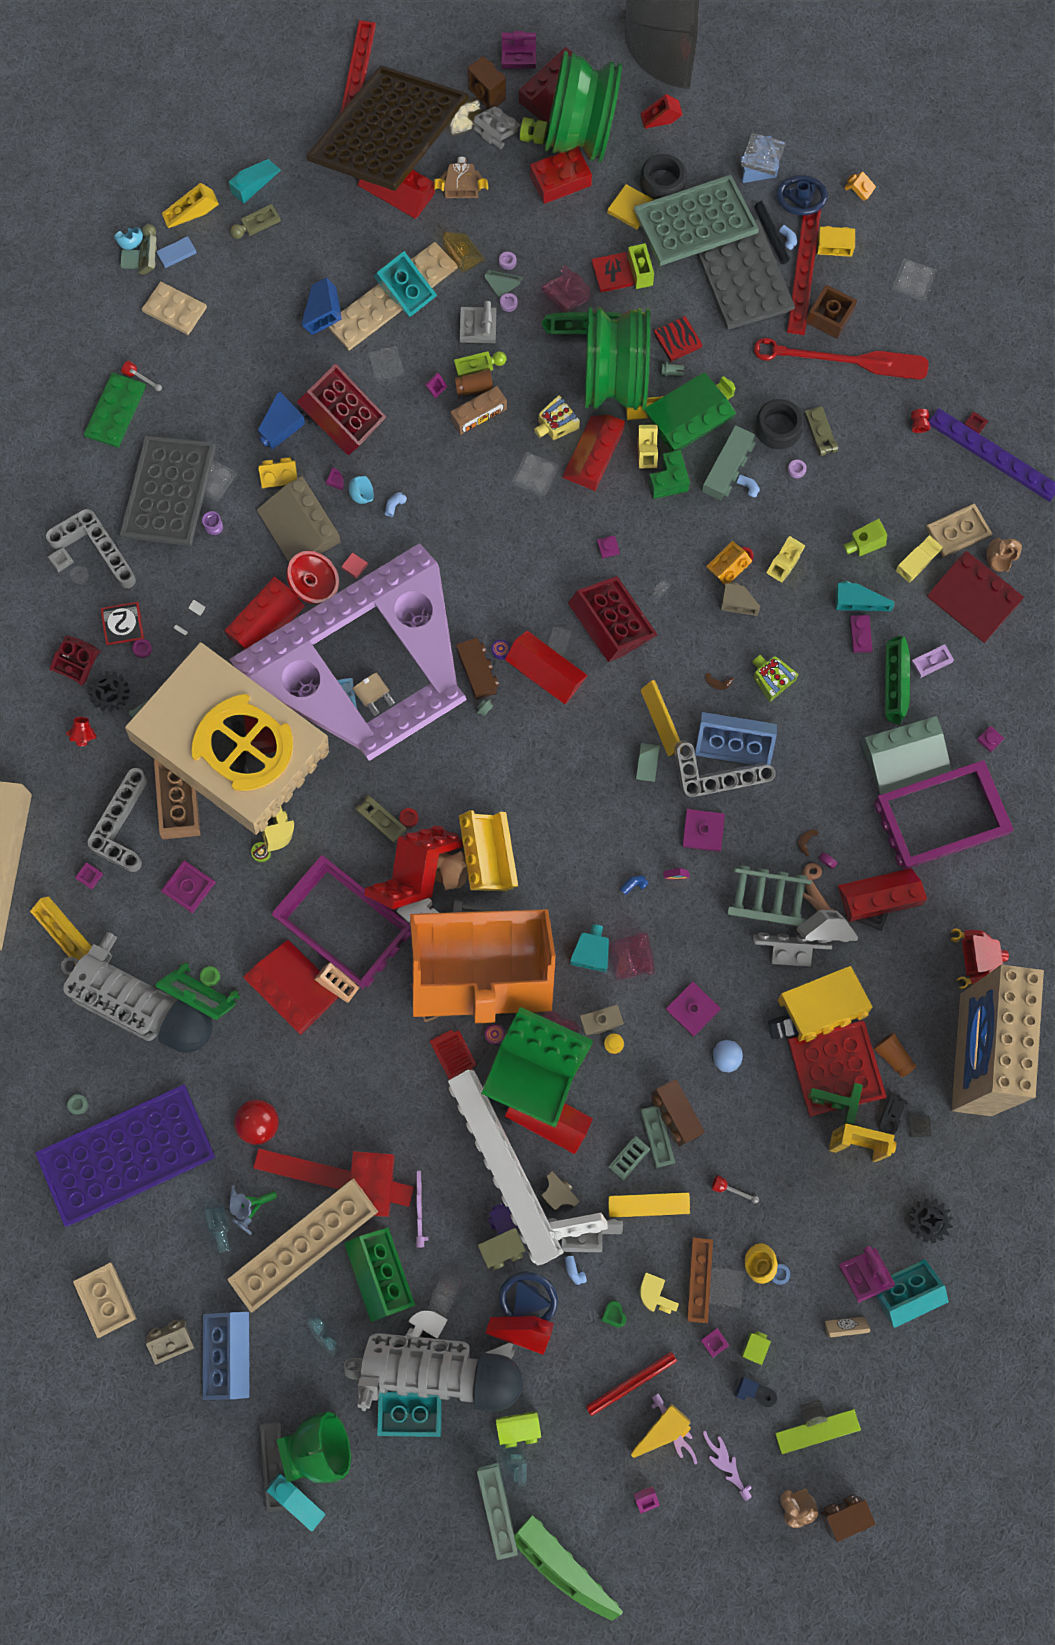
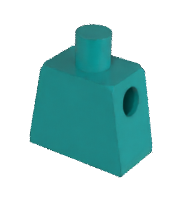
M592 924L590 934H581L570 965L607 972L609 938L601 937L603 926Z

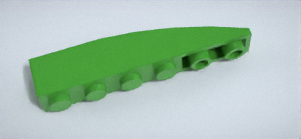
M532 1515L514 1533L516 1547L542 1575L573 1600L611 1621L623 1613L617 1602L603 1591L602 1586L588 1575L587 1570L573 1559L572 1554L558 1543L557 1538L543 1527L540 1520Z

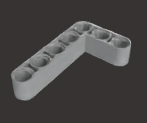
M84 509L47 532V541L55 550L61 547L65 548L88 535L119 584L124 588L134 586L136 578L131 568L92 510ZM76 528L73 532H69L70 529ZM96 533H101V535L94 537ZM60 537L58 541H53L55 538ZM106 547H111L108 551H104ZM120 561L118 565H113L114 562ZM129 575L128 579L122 580L124 576Z
M679 741L674 747L681 790L689 797L772 781L775 777L774 768L766 763L699 776L693 746L686 741ZM687 745L688 752L685 755H681L680 748ZM691 764V771L685 774L683 772L684 766ZM764 768L769 769L766 777L761 776V771ZM749 771L750 778L744 781L742 776L745 772ZM731 775V783L725 785L724 778ZM713 779V786L706 788V781ZM689 783L695 784V789L692 792H687V785Z
M133 768L127 773L88 839V846L95 854L130 872H136L141 868L142 861L135 852L113 840L147 784V777L139 768ZM136 776H141L140 781L133 782ZM132 792L129 798H123L125 793ZM122 808L120 814L114 815L116 809ZM111 824V830L105 832L104 828ZM102 841L101 847L94 848L96 842ZM118 849V855L111 857L112 851ZM136 858L133 865H127L129 859Z

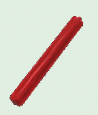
M672 1352L666 1354L586 1406L587 1411L591 1416L595 1415L676 1363V1357Z

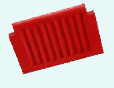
M450 1030L429 1041L449 1080L467 1070H473L472 1068L477 1066L459 1030L456 1032Z

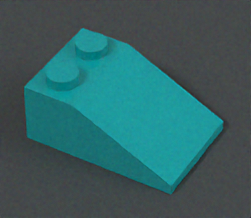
M405 251L373 275L387 295L409 318L437 296Z

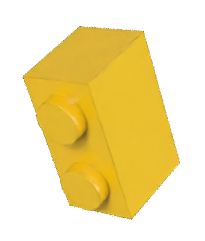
M831 226L820 227L817 238V254L852 257L855 249V229Z

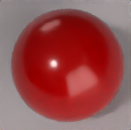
M255 1099L245 1102L239 1107L234 1116L235 1132L241 1140L248 1144L260 1145L266 1143L273 1138L278 1130L279 1117L277 1111L270 1103L264 1100Z

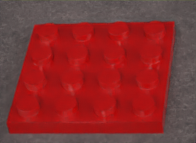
M865 1021L852 1023L845 1027H836L828 1034L819 1033L816 1038L807 1042L806 1040L799 1042L798 1037L787 1040L809 1117L837 1110L828 1103H824V1105L812 1103V1099L807 1098L809 1090L812 1088L849 1098L851 1085L857 1083L863 1085L858 1105L887 1098Z

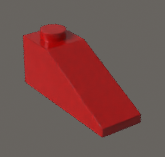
M535 1316L490 1317L485 1333L544 1355L554 1323Z

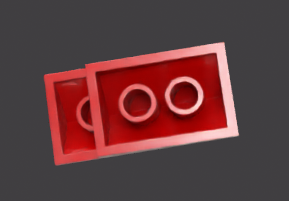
M529 631L515 639L505 658V661L519 670L522 675L564 705L567 704L588 676Z
M565 1103L556 1127L550 1126L509 1107L504 1116L573 1154L580 1147L593 1118Z

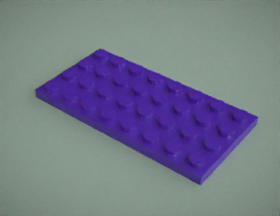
M185 1084L35 1152L66 1228L216 1158Z

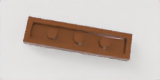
M692 1238L687 1322L708 1323L713 1239Z

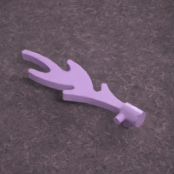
M417 1171L418 1237H416V1247H424V1241H428V1237H422L421 1171Z
M659 1393L652 1397L654 1404L651 1406L653 1409L659 1406L663 1414L666 1408L663 1405L664 1401ZM688 1432L685 1436L692 1439V1435ZM680 1435L674 1441L677 1453L680 1458H683L681 1447L684 1446L691 1454L694 1464H697L692 1448Z
M703 1431L709 1447L718 1455V1459L709 1456V1459L719 1469L732 1473V1476H727L726 1479L733 1482L740 1489L739 1493L747 1501L752 1497L749 1493L751 1486L743 1487L736 1468V1458L732 1457L730 1463L726 1446L721 1437L717 1438L720 1443V1448H717L708 1438L707 1432Z

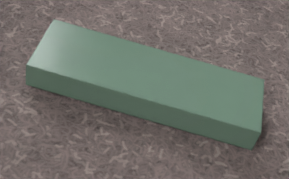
M651 1106L640 1109L655 1167L659 1168L675 1164L667 1129L662 1121V1113L659 1107Z

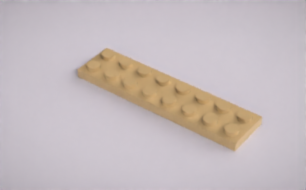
M436 242L411 259L431 288L458 269V265ZM378 284L341 312L342 320L327 328L349 351L400 313L402 309Z
M352 1179L227 1280L252 1313L378 1213V1210L355 1179Z

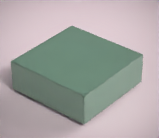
M122 250L121 268L138 269L140 250Z

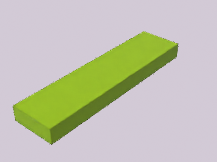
M855 1409L776 1432L775 1436L781 1454H785L860 1431L861 1428Z

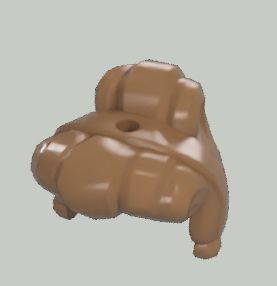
M996 538L992 540L987 550L989 566L998 572L1010 571L1012 561L1017 560L1020 556L1022 544L1016 539L1001 540Z
M805 1488L794 1494L791 1490H785L780 1497L781 1505L785 1510V1522L792 1528L812 1523L819 1515L814 1498L808 1494V1490Z

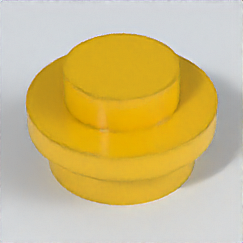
M618 1034L608 1035L604 1041L605 1049L612 1054L619 1053L624 1047L623 1038Z

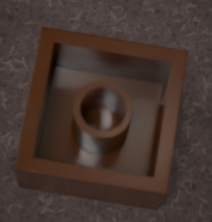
M482 56L467 67L468 89L487 109L494 106L497 107L506 100V77L494 67L490 60L488 61Z
M825 285L811 308L806 323L838 339L852 316L858 300Z
M854 1494L843 1498V1503L839 1505L832 1503L825 1506V1511L820 1513L830 1537L836 1542L876 1525L866 1500L859 1496L855 1497Z

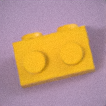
M291 457L281 458L280 462L273 463V460H265L258 466L262 488L287 485L298 479L296 461L291 460Z

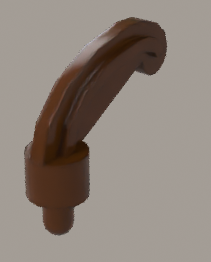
M710 673L705 675L706 682L718 690L727 689L734 680V677H731L721 682L711 678Z
M808 830L799 839L798 847L806 856H809V849L806 844L812 835L817 836L819 834L817 830Z

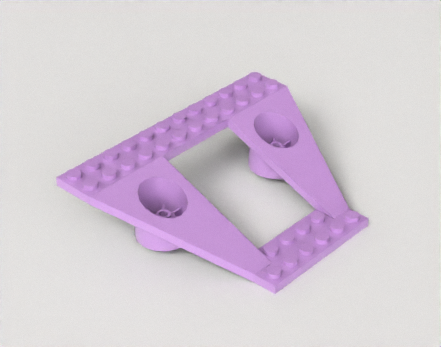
M420 543L229 659L236 669L297 714L360 749L369 761L467 700L456 682L439 566ZM377 607L430 684L366 723L313 645L372 608Z

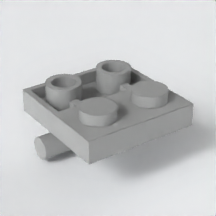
M495 106L476 115L473 121L476 124L473 130L480 134L482 139L489 144H494L499 149L504 147L503 139L517 133L521 128V125L514 118L509 117L500 108Z
M485 301L484 307H461L460 343H496L497 311L496 308H491L490 301Z

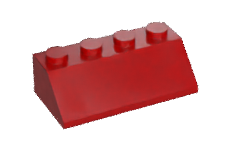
M414 170L409 173L396 191L361 179L358 183V187L414 219H417L435 194L434 182Z
M609 414L591 416L562 478L596 491L624 432L625 421Z
M274 576L225 629V633L232 642L244 651L291 622L305 605L289 587Z
M912 868L838 885L848 922L921 906L927 900L922 881Z

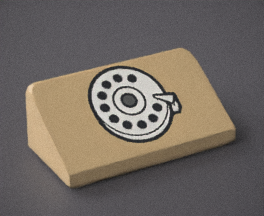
M865 1317L825 1321L826 1335L828 1337L870 1332V1327Z

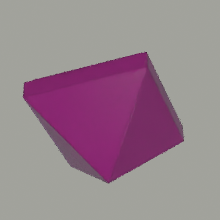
M438 372L425 384L435 399L447 387Z

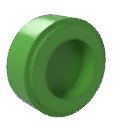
M205 967L200 973V980L208 987L215 986L220 980V973L215 967Z

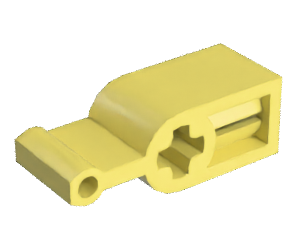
M929 535L898 565L896 572L910 583L943 547Z

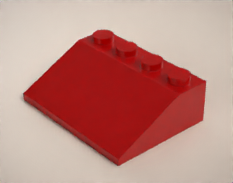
M289 940L258 962L243 977L300 1035L339 998L315 980L320 970Z

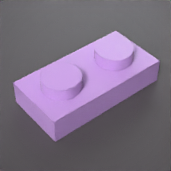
M944 644L913 659L911 664L918 676L922 678L953 663L954 659Z

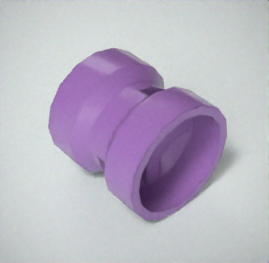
M214 511L204 514L202 522L206 532L210 535L219 534L223 529V523L219 514Z

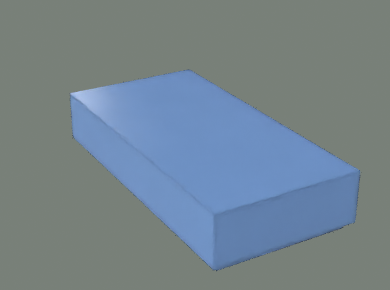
M188 236L156 251L165 268L197 253Z

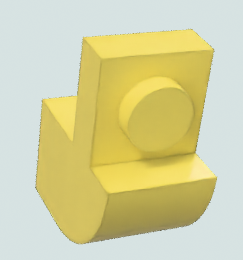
M639 425V468H657V425Z
M789 536L780 553L774 558L767 574L782 583L798 562L805 545Z
M282 808L273 817L275 825L267 826L262 832L267 852L285 847L292 838L294 821H288L285 811H282Z
M645 1273L639 1290L643 1305L652 1312L655 1311L656 1305L660 1306L659 1310L668 1314L671 1313V1310L676 1312L679 1303L660 1296L665 1280Z

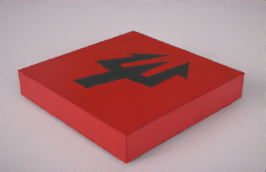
M626 252L592 259L591 263L600 293L634 286V279Z

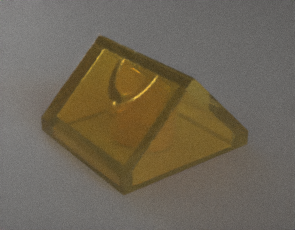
M475 97L468 98L448 124L452 136L474 129L476 125L473 122L474 118L482 113L479 100Z
M444 232L442 234L443 248L458 265L462 273L485 261V258L467 234Z

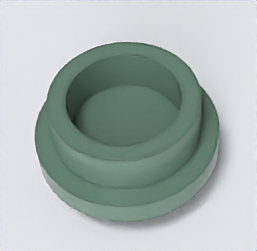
M490 699L487 702L483 700L476 707L479 710L477 712L478 715L481 714L484 717L494 706L490 703Z

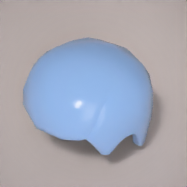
M723 1040L716 1044L713 1050V1059L715 1066L719 1070L732 1072L737 1070L742 1063L743 1052L735 1041Z

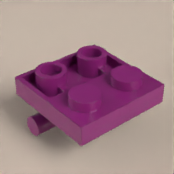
M524 31L502 33V68H536V33H524Z
M870 1246L863 1249V1254L839 1264V1268L858 1303L895 1287V1283L877 1249H872Z

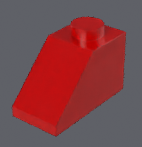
M667 94L640 113L645 129L672 124L683 115L679 100Z

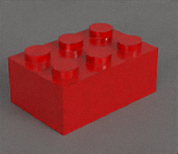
M579 147L530 164V178L543 204L591 186L592 173Z
M353 1151L350 1181L355 1179L378 1210V1213L374 1216L390 1217L395 1155Z

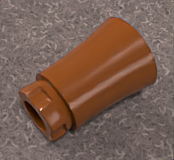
M490 368L455 378L458 396L464 394L465 396L483 394L493 388Z
M895 1032L885 1037L873 1048L901 1078L917 1067L900 1043Z

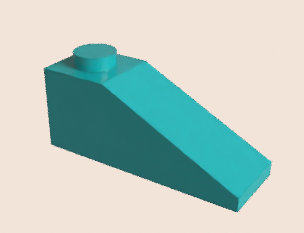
M269 159L240 171L229 181L231 193L244 204L276 176L281 169Z
M843 581L838 583L835 589L836 610L892 611L894 607V601L857 583Z
M277 1473L264 1489L311 1532L326 1515L291 1482H286V1478L280 1473Z

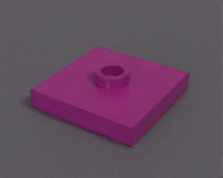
M687 809L682 847L721 852L725 814Z
M183 860L161 889V892L193 914L216 882Z
M692 982L665 1010L694 1037L721 1008Z

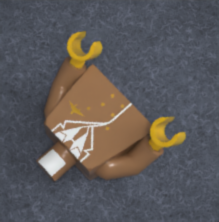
M458 157L456 164H450L448 170L444 171L440 178L434 180V190L439 188L444 191L445 187V198H478V191L484 188L488 190V180L483 178L480 172L474 169L473 164H467L465 157Z

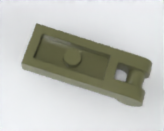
M823 407L806 410L804 414L819 456H824L828 452H838V446L832 435Z
M369 795L364 798V802L355 808L361 816L393 844L398 840V837L407 831L405 826ZM371 806L374 809L369 813L366 810Z

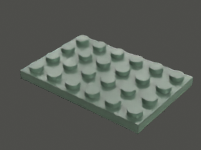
M731 175L635 206L633 210L660 266L757 234L759 230Z

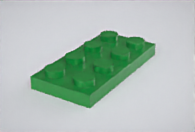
M111 373L84 436L119 448L146 388V384Z

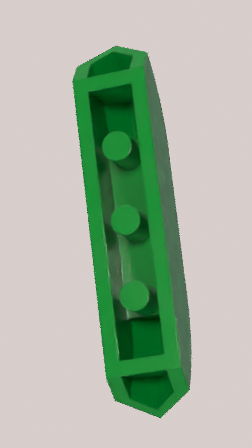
M588 312L548 314L544 317L541 324L548 334H587ZM605 312L610 319H617L623 314Z
M898 635L886 643L885 715L888 721L900 725L908 711L910 702V654L905 636Z

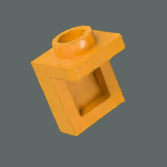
M864 172L852 174L847 179L848 183L844 187L846 191L852 188L863 201L867 200L876 188Z

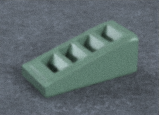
M635 1136L610 1164L609 1168L624 1181L650 1151V1148ZM633 1144L643 1151L642 1154L632 1147ZM630 1150L638 1158L634 1160L627 1151ZM624 1156L632 1165L629 1166L621 1158ZM618 1162L627 1170L625 1173L616 1166Z

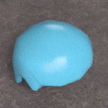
M139 227L128 228L126 234H123L121 231L117 232L114 235V239L121 248L132 250L140 245L143 239V232Z
M357 476L350 480L348 490L353 501L358 504H365L373 500V487L366 476Z

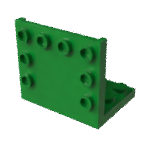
M520 1007L499 1047L481 1094L550 1126L556 1127L573 1077L591 1048L593 1040Z

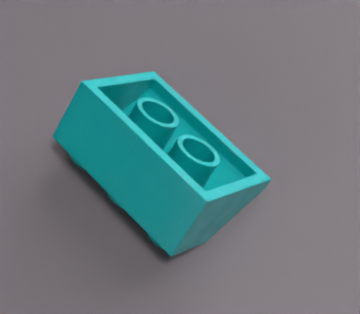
M926 1259L892 1274L891 1277L895 1287L876 1295L885 1316L894 1328L949 1302L945 1285Z
M397 1392L379 1393L377 1436L441 1437L442 1399H439V1396L429 1395L428 1398L419 1397L417 1393H409L407 1396L398 1395Z

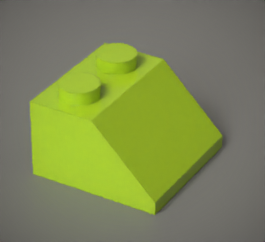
M537 1411L496 1418L500 1445L504 1444L505 1448L515 1447L517 1442L525 1441V1444L537 1443V1438H541Z

